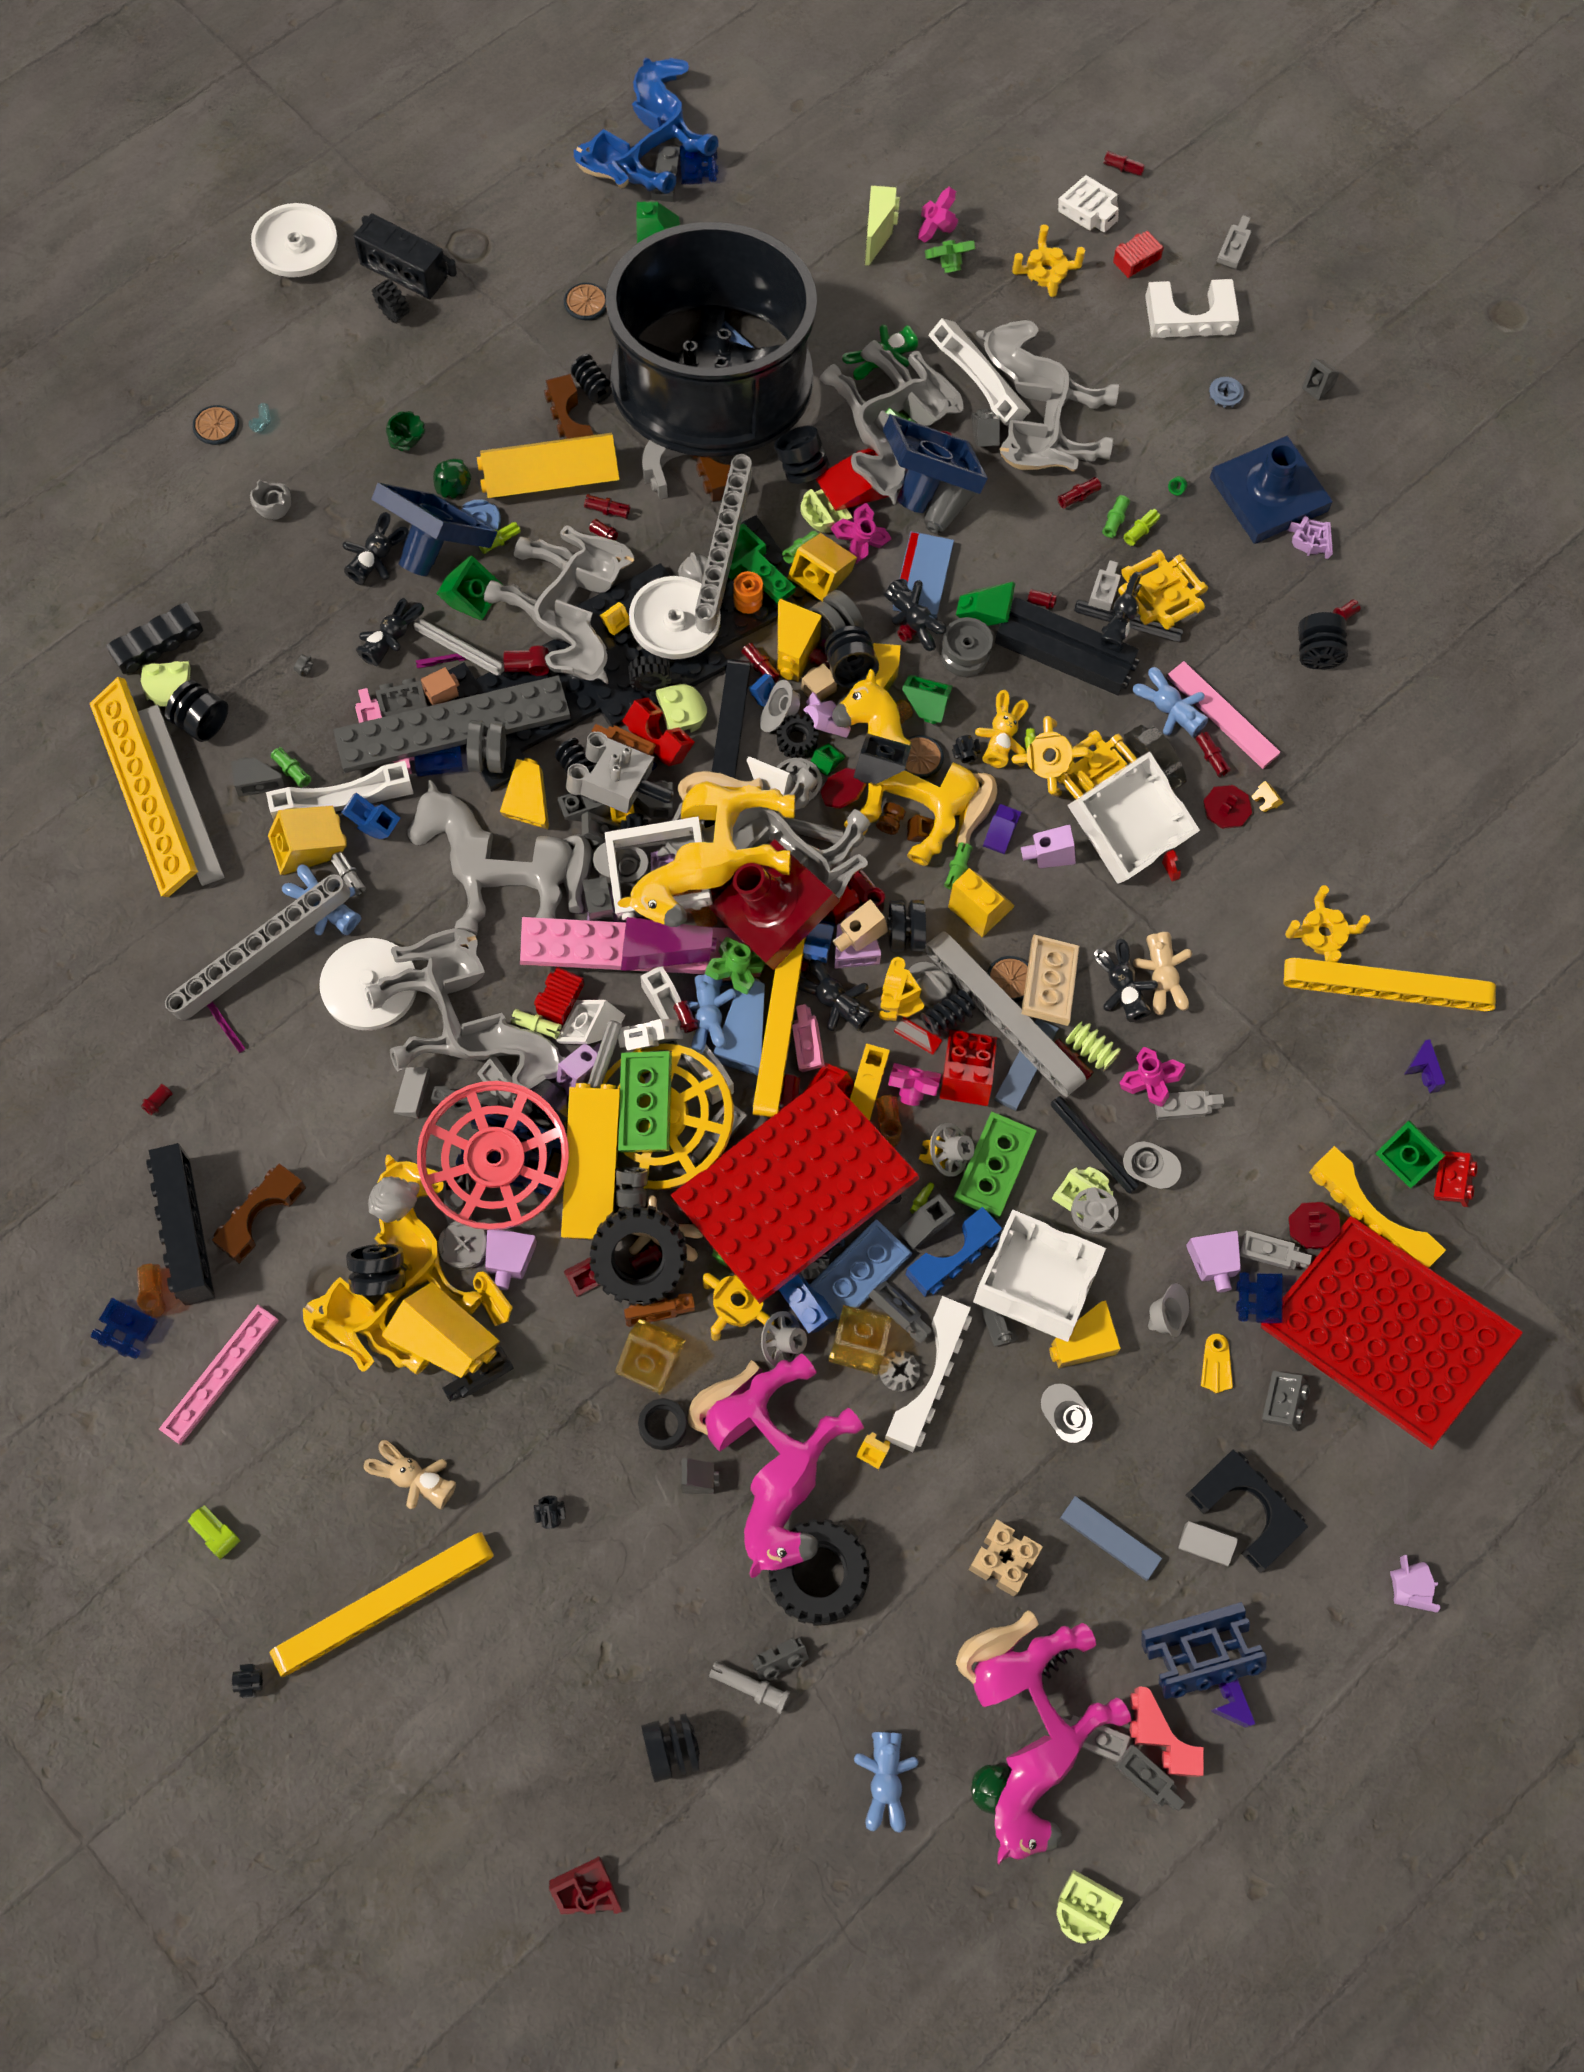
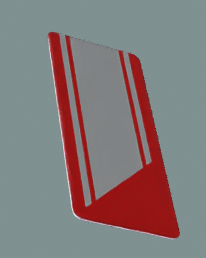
M905 1017L901 1019L894 1030L896 1034L932 1055L942 1042V1039L937 1038Z

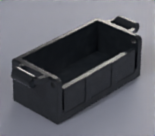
M373 213L362 217V225L353 235L360 265L427 299H431L446 281L447 275L450 277L457 275L455 260L447 257L443 253L442 248Z

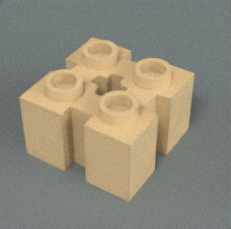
M996 1519L984 1540V1543L989 1545L987 1550L983 1547L980 1548L968 1570L986 1581L990 1575L998 1579L999 1581L996 1586L1015 1597L1028 1575L1022 1571L1023 1568L1030 1569L1043 1546L1026 1536L1021 1541L1012 1536L1015 1531L1014 1529ZM999 1554H1009L1011 1561L1008 1560L1006 1564L1001 1561L1002 1556H999Z

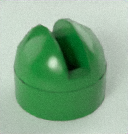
M1181 476L1174 477L1168 484V489L1173 495H1181L1187 488V481Z

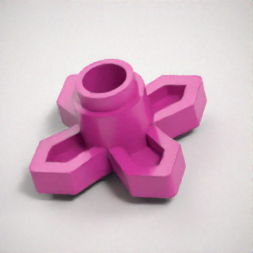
M948 187L940 194L936 204L930 200L923 206L921 216L926 220L919 229L918 239L924 243L933 237L937 229L942 232L951 233L956 228L958 218L949 210L955 201L956 191Z
M867 503L854 511V522L842 518L831 527L837 539L851 540L849 552L857 557L855 564L868 556L869 545L881 548L891 540V536L885 528L876 527L872 520L874 512Z
M1143 1047L1136 1057L1139 1065L1138 1070L1126 1072L1120 1081V1086L1122 1090L1131 1094L1147 1089L1149 1102L1162 1107L1169 1098V1092L1165 1084L1180 1081L1186 1071L1185 1065L1173 1059L1162 1063L1157 1059L1155 1051Z
M894 1063L888 1085L900 1088L899 1095L901 1096L900 1101L902 1103L918 1106L920 1101L923 1100L924 1094L937 1095L941 1074Z

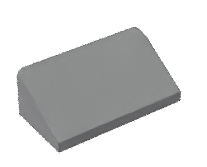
M406 1068L394 1114L418 1118L430 1077L429 1068Z
M1188 1521L1184 1525L1178 1549L1228 1567L1238 1539Z

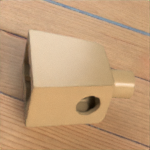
M870 899L840 924L843 934L834 939L833 943L840 952L851 945L856 951H860L888 932L885 917Z

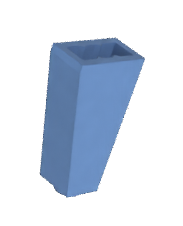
M754 978V984L747 995L736 991V996L733 999L722 1028L726 1038V1045L721 1049L715 1047L713 1054L722 1065L758 1076L762 1055L765 984L759 979Z

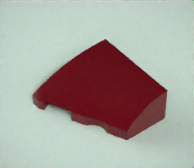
M600 1856L549 1880V1891L561 1914H574L578 1911L586 1914H595L596 1911H613V1914L622 1912V1907Z

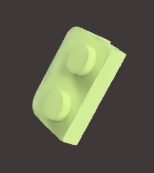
M810 489L804 494L801 503V514L817 531L831 533V527L842 518L853 521V517L847 508L838 511L834 510L822 489L816 492Z
M189 661L143 665L141 684L146 700L150 699L155 705L158 704V706H167L173 692L181 684L190 680L191 667Z
M678 684L656 690V696L660 708L664 712L663 717L668 730L680 727L682 730L690 729V732H694L701 727L707 715V707L704 699L695 688L686 684Z
M1076 1167L1068 1173L1052 1199L1071 1211L1075 1197L1087 1188L1096 1187L1105 1190L1112 1197L1113 1191L1110 1190L1108 1185L1109 1179L1102 1172L1092 1167H1088L1086 1170H1078ZM1086 1195L1081 1197L1078 1201H1085ZM1077 1213L1078 1217L1084 1218L1082 1214Z
M1073 1870L1058 1900L1057 1917L1061 1930L1067 1937L1079 1943H1087V1941L1098 1938L1101 1940L1109 1932L1110 1925L1123 1902V1897Z

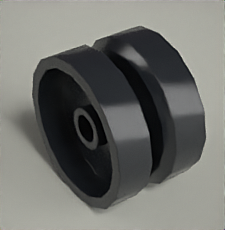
M924 899L911 900L908 904V915H906L903 900H889L887 933L890 952H903L906 948L907 937L911 951H925L926 911Z
M373 1244L355 1248L347 1253V1268L352 1271L348 1277L349 1290L352 1293L368 1296L382 1295L405 1287V1270L400 1267L404 1263L402 1247L394 1244Z

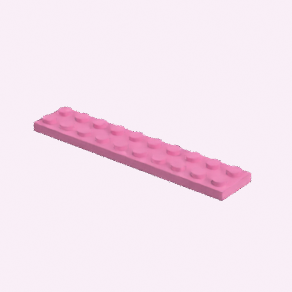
M522 917L520 965L621 970L626 923ZM710 927L713 928V938H717L715 952L710 953L709 961L663 966L666 972L705 974L706 967L712 958H722L718 951L725 937L745 945L747 944L730 928ZM657 967L637 969L633 971H651ZM761 973L751 974L753 975V977H760Z

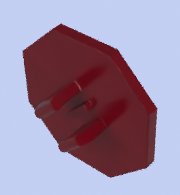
M845 768L827 779L820 791L824 804L827 807L841 809L858 800L866 783L853 778L856 769Z
M1234 785L1216 786L1203 800L1207 819L1221 829L1242 827L1252 814L1249 795Z
M1323 1202L1302 1203L1288 1217L1290 1237L1306 1249L1327 1248L1341 1234L1339 1214Z

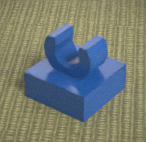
M766 673L761 678H757L755 684L748 687L758 705L765 707L770 693L775 686L771 675Z

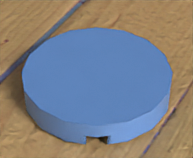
M472 500L462 506V511L490 528L499 531L501 515L494 504L492 505L486 500Z

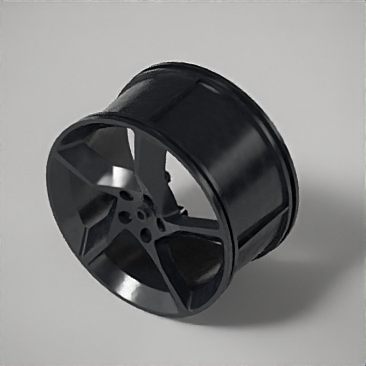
M699 222L671 227L643 239L626 252L616 264L608 280L606 310L616 342L611 362L610 380L612 395L618 410L633 429L643 437L664 448L679 453L704 457L732 456L753 451L772 443L782 434L789 431L803 416L809 405L813 390V369L811 355L808 350V338L811 334L816 315L817 292L812 275L805 263L791 248L764 232L742 225L722 222ZM702 309L700 332L690 342L686 341L683 344V350L679 353L667 351L639 339L641 333L658 320L673 314ZM738 311L758 317L773 325L782 333L787 341L782 345L756 349L732 342L731 332L728 329H724L728 312Z

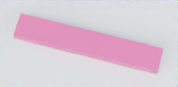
M1184 661L1168 673L1167 679L1186 697L1198 692L1204 693L1205 698L1195 705L1262 769L1279 756L1280 751Z
M257 1305L159 1430L179 1445H182L279 1320Z

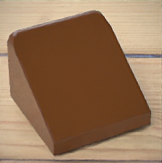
M918 814L909 819L907 823V840L923 842L930 835L935 820Z

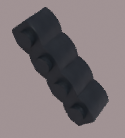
M186 602L175 606L165 614L153 618L147 624L136 627L127 635L114 639L106 647L123 674L133 673L143 663L156 661L163 652L176 650L184 641L196 639L204 630L200 621Z

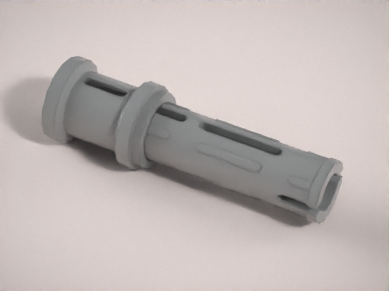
M715 1661L713 1669L722 1672V1674L711 1669L710 1678L754 1697V1701L759 1705L764 1703L775 1708L778 1714L782 1713L790 1691H781L771 1686L767 1680L761 1683Z

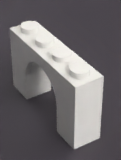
M1233 279L1211 280L1208 291L1210 310L1201 315L1186 314L1175 306L1172 299L1170 281L1149 282L1145 297L1151 338L1226 336L1236 333L1239 316Z

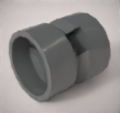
M641 1167L616 1168L615 1183L619 1188L615 1189L614 1204L620 1207L626 1206L627 1208H633L634 1204H641V1207L646 1206L647 1190L644 1189V1186L648 1184V1170Z

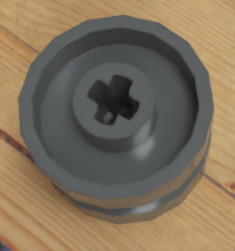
M839 590L830 592L823 598V602L819 601L808 609L822 615L821 640H827L834 631L842 627L857 626L864 629V621L860 611L854 602Z
M959 618L951 622L946 628L947 630L943 637L940 654L942 663L948 671L955 675L963 677L975 676L988 665L993 643L991 630L985 623L975 618Z
M471 720L467 736L468 770L470 772H482L487 759V767L491 773H503L506 759L505 722L491 721L487 731L483 721Z

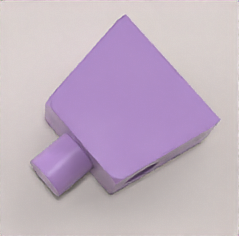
M1070 825L1035 833L1033 835L1034 845L1021 847L1023 861L1037 858L1038 868L1076 864L1075 847Z
M855 911L845 913V919L848 918ZM840 924L837 925L836 938L843 934ZM877 939L860 951H856L851 945L840 952L835 946V969L880 964L881 952Z
M600 1043L593 1049L587 1044H583L558 1064L556 1082L566 1090L565 1093L568 1097L570 1087H576V1083L588 1084L601 1045Z
M487 1230L486 1270L487 1273L496 1275L494 1283L500 1290H508L511 1278L523 1279L537 1245L534 1235L505 1230Z
M1232 1231L1191 1238L1186 1246L1200 1280L1203 1282L1214 1280L1218 1293L1230 1291L1232 1287L1229 1277L1236 1276L1240 1271L1238 1232Z

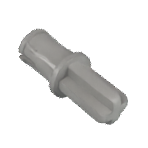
M343 852L333 854L331 861L338 870L339 876L348 887L355 889L353 896L362 894L359 889L364 892L366 887L356 874L357 869L351 866Z

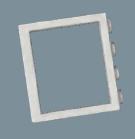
M699 817L605 832L615 914L619 920H626L627 917H642L643 915L639 914L631 906L628 908L618 906V901L622 899L615 848L694 835L695 842H704ZM711 888L702 889V892L673 896L684 909L693 908L701 910V907L713 905Z

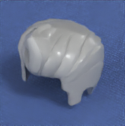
M258 480L256 482L257 487L250 493V501L254 509L262 517L270 520L285 516L291 507V491L288 486L283 483L269 484L266 481Z
M384 1177L373 1187L368 1199L369 1213L386 1223L395 1220L400 1221L415 1206L417 1202L416 1196L420 1189L419 1184L412 1181L407 1182L399 1177Z

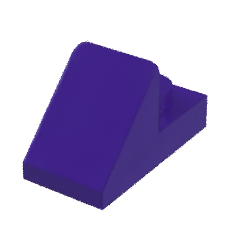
M1000 804L992 818L983 847L1005 854L1021 816V811Z
M1428 1039L1418 1049L1404 1075L1422 1072L1424 1086H1427L1429 1093L1439 1092L1446 1083L1431 1040Z
M1238 1679L1231 1683H1219L1220 1692L1224 1699L1228 1698L1229 1704L1215 1708L1211 1712L1244 1728L1254 1725L1255 1721Z

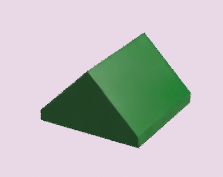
M1410 1120L1375 1153L1410 1189L1445 1156Z

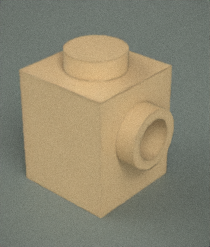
M822 664L817 668L813 667L810 669L806 676L802 678L801 690L808 698L814 692L821 702L837 691V683L832 677L831 670Z

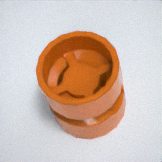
M742 572L734 579L733 601L735 607L740 612L754 613L762 606L763 582L761 577L754 572Z

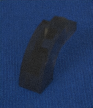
M1140 725L1123 735L1125 743L1141 755L1151 752L1168 779L1172 790L1187 782L1185 771L1177 753L1157 728L1153 726L1148 729Z

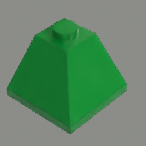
M637 202V243L657 232L679 225V216L659 202Z
M469 556L445 578L436 594L452 609L478 620H483L492 603L485 602L484 600L487 585L492 580L500 584L502 583L473 556Z
M1008 582L979 588L961 595L956 616L958 618H975L987 626L1008 622L1015 583Z
M909 674L902 690L918 716L931 724L942 722L953 686Z

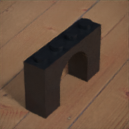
M1233 1449L1186 1496L1203 1514L1214 1506L1226 1493L1231 1491H1246L1254 1495L1261 1502L1266 1514L1265 1527L1262 1533L1241 1553L1261 1573L1308 1526L1304 1523L1306 1520L1303 1515L1297 1510H1292L1286 1504V1498L1267 1484L1268 1480L1259 1471L1255 1472L1248 1465L1249 1460L1246 1456Z

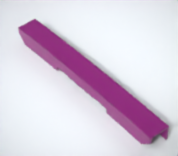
M451 654L416 660L417 668L436 666L439 663L468 659L459 654Z
M214 1002L207 1005L208 1009L239 1053L244 1051L245 1047L232 1031Z

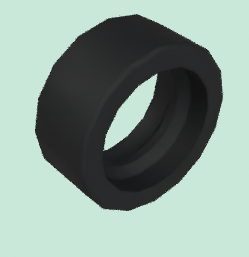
M661 1398L651 1401L645 1405L639 1415L638 1426L640 1436L653 1449L667 1450L674 1448L681 1443L686 1435L687 1419L684 1410L679 1404L670 1399ZM657 1410H669L677 1418V1431L670 1438H655L648 1430V1419Z

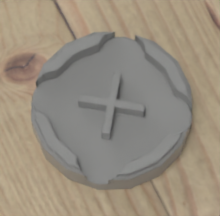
M455 1221L440 1234L438 1240L439 1254L443 1261L451 1268L458 1270L472 1269L479 1265L486 1257L487 1235L483 1229H475Z

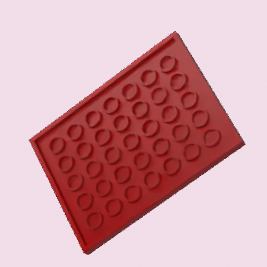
M826 1075L725 1152L708 1169L699 1172L673 1192L671 1197L756 1301L761 1304L920 1178L834 1081Z
M1350 1216L1340 1228L1341 1234L1319 1253L1261 1323L1260 1328L1432 1450L1520 1339L1523 1332Z

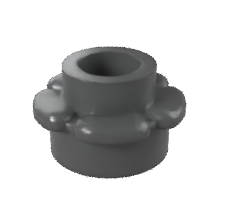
M302 654L298 658L293 670L298 672L300 676L303 673L308 675L314 664L310 661L311 656L307 657Z

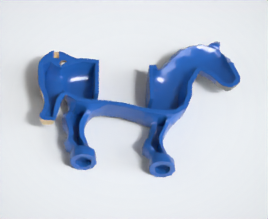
M644 58V65L638 69L633 81L637 101H634L632 106L638 118L653 131L630 149L629 143L603 129L591 141L577 146V149H574V158L584 173L598 178L613 179L622 189L630 182L642 184L648 191H653L657 188L660 192L669 194L676 185V176L669 171L656 173L645 169L640 164L641 158L652 148L675 137L680 140L686 151H700L706 156H711L718 147L719 139L713 134L701 135L691 132L684 123L682 102L675 94L668 91L664 83L686 78L689 72L688 62L674 58L652 62L649 58Z

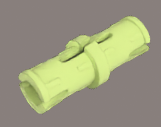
M515 1009L512 1017H515V1019L511 1018V1024L528 1028L530 1031L539 1032L554 1039H557L560 1031L557 1030L561 1029V1024L545 1020L541 1015L537 1014L534 1016L519 1009Z

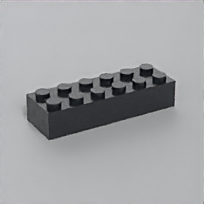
M179 1143L148 1150L150 1159L146 1160L149 1174H153L154 1179L150 1186L152 1195L157 1197L158 1206H155V1214L157 1220L161 1221L162 1229L159 1230L161 1244H165L166 1247L163 1260L166 1269L169 1268L171 1277L167 1278L169 1291L171 1293L174 1292L176 1299H180L185 1306L214 1299L215 1293L190 1158Z

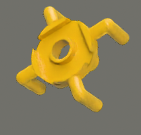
M1041 225L1038 237L1039 249L1031 251L1027 265H1022L1023 255L1016 253L1012 272L1015 275L1027 274L1031 281L1035 280L1038 282V285L1047 287L1050 297H1055L1058 286L1066 278L1068 270L1080 269L1082 267L1085 249L1078 247L1075 260L1068 261L1060 248H1047L1046 240L1049 227ZM1049 265L1052 269L1046 270L1042 266Z
M1046 716L1043 719L1044 733L1035 737L1029 745L1026 754L1014 755L1012 762L1018 766H1024L1028 763L1035 774L1047 779L1048 792L1055 797H1060L1062 790L1057 787V778L1070 771L1074 757L1084 756L1087 759H1091L1094 753L1087 747L1073 748L1066 737L1053 732V728L1057 726V721L1050 716ZM1049 749H1054L1056 758L1051 762H1047L1044 757L1045 752Z
M1322 885L1314 897L1316 909L1307 914L1301 928H1299L1300 922L1293 920L1285 935L1289 939L1302 938L1307 947L1309 945L1314 949V952L1324 955L1325 961L1337 963L1341 958L1339 950L1347 942L1349 934L1363 933L1370 922V917L1363 915L1357 924L1348 925L1341 911L1325 908L1324 899L1329 892V888L1326 885ZM1319 928H1328L1330 930L1331 935H1322L1319 932Z
M710 1273L703 1275V1287L705 1289H715L713 1307L719 1317L711 1327L712 1340L718 1341L721 1338V1331L726 1324L743 1327L757 1319L765 1325L770 1316L762 1311L764 1301L759 1304L736 1275L725 1277L721 1281ZM742 1294L746 1301L743 1305L736 1306L731 1302L732 1296Z

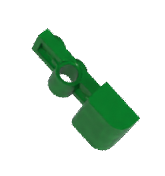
M743 523L740 525L728 577L732 580L743 571L758 574L763 582V591L778 604L780 599L786 600L795 593L796 587L764 557L766 554V544Z

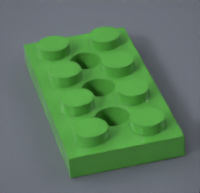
M670 1051L621 1053L618 1151H669L672 1053ZM645 1071H650L652 1074L651 1080L645 1084L641 1083V1074ZM646 1095L650 1096V1105L646 1108H641L639 1105L640 1099ZM649 1120V1130L641 1133L639 1131L640 1122Z
M991 1111L953 1200L976 1210L983 1207L990 1216L999 1219L1037 1130ZM1002 1138L1008 1139L1011 1147L1008 1149L1000 1148L998 1140ZM994 1159L1001 1162L1002 1168L997 1171L992 1170L988 1162ZM982 1181H988L992 1184L993 1189L990 1192H984L980 1189L979 1184Z

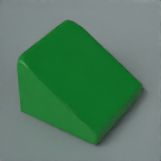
M827 743L815 751L811 762L817 766L821 773L827 776L844 760L845 756Z

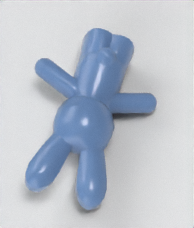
M1156 667L1150 668L1148 671L1149 678L1158 688V691L1144 684H1135L1133 686L1134 694L1154 702L1160 711L1169 713L1163 728L1165 735L1172 733L1177 721L1194 738L1208 723V717L1191 706L1202 701L1205 698L1204 693L1198 692L1182 700L1178 690L1168 685L1162 672Z
M304 864L298 866L297 874L308 888L304 890L295 884L285 883L282 886V891L287 896L298 899L318 884L310 868ZM349 887L350 897L355 894V889ZM317 901L314 906L319 905L321 901ZM342 904L316 923L314 932L316 935H322L327 920H329L344 935H349L361 921V916L345 904Z
M705 974L695 977L698 1002L688 1001V1005L691 1011H696L695 1019L698 1020V1028L694 1034L691 1047L701 1054L705 1049L709 1031L713 1044L719 1049L725 1047L726 1038L720 1026L722 1023V1013L718 1007L734 998L736 990L731 988L720 994L722 979L715 980Z
M873 1732L874 1760L860 1753L854 1757L856 1764L875 1773L871 1782L873 1799L866 1817V1828L869 1831H875L879 1828L885 1804H887L892 1829L895 1832H902L905 1829L906 1820L900 1802L902 1784L897 1775L917 1767L919 1762L916 1757H910L899 1762L901 1733Z

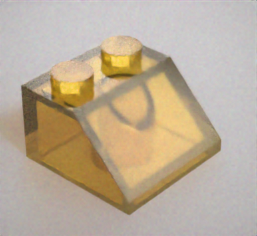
M843 1305L828 1362L878 1375L885 1354L892 1318Z
M640 1318L629 1332L615 1373L661 1394L679 1359L686 1340Z

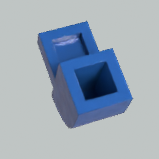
M358 793L352 795L341 812L358 825L357 829L377 839L389 837L400 820L399 816L383 804L375 807Z
M821 920L808 934L804 944L803 958L827 963L836 922Z

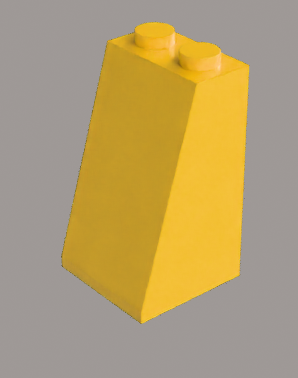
M433 1282L402 1301L382 1334L385 1339L460 1378L469 1372L475 1373L483 1362L489 1363L496 1355L495 1348L500 1342Z

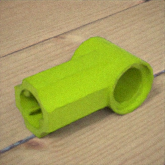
M205 1505L197 1509L188 1520L193 1529L206 1541V1546L220 1560L241 1541Z

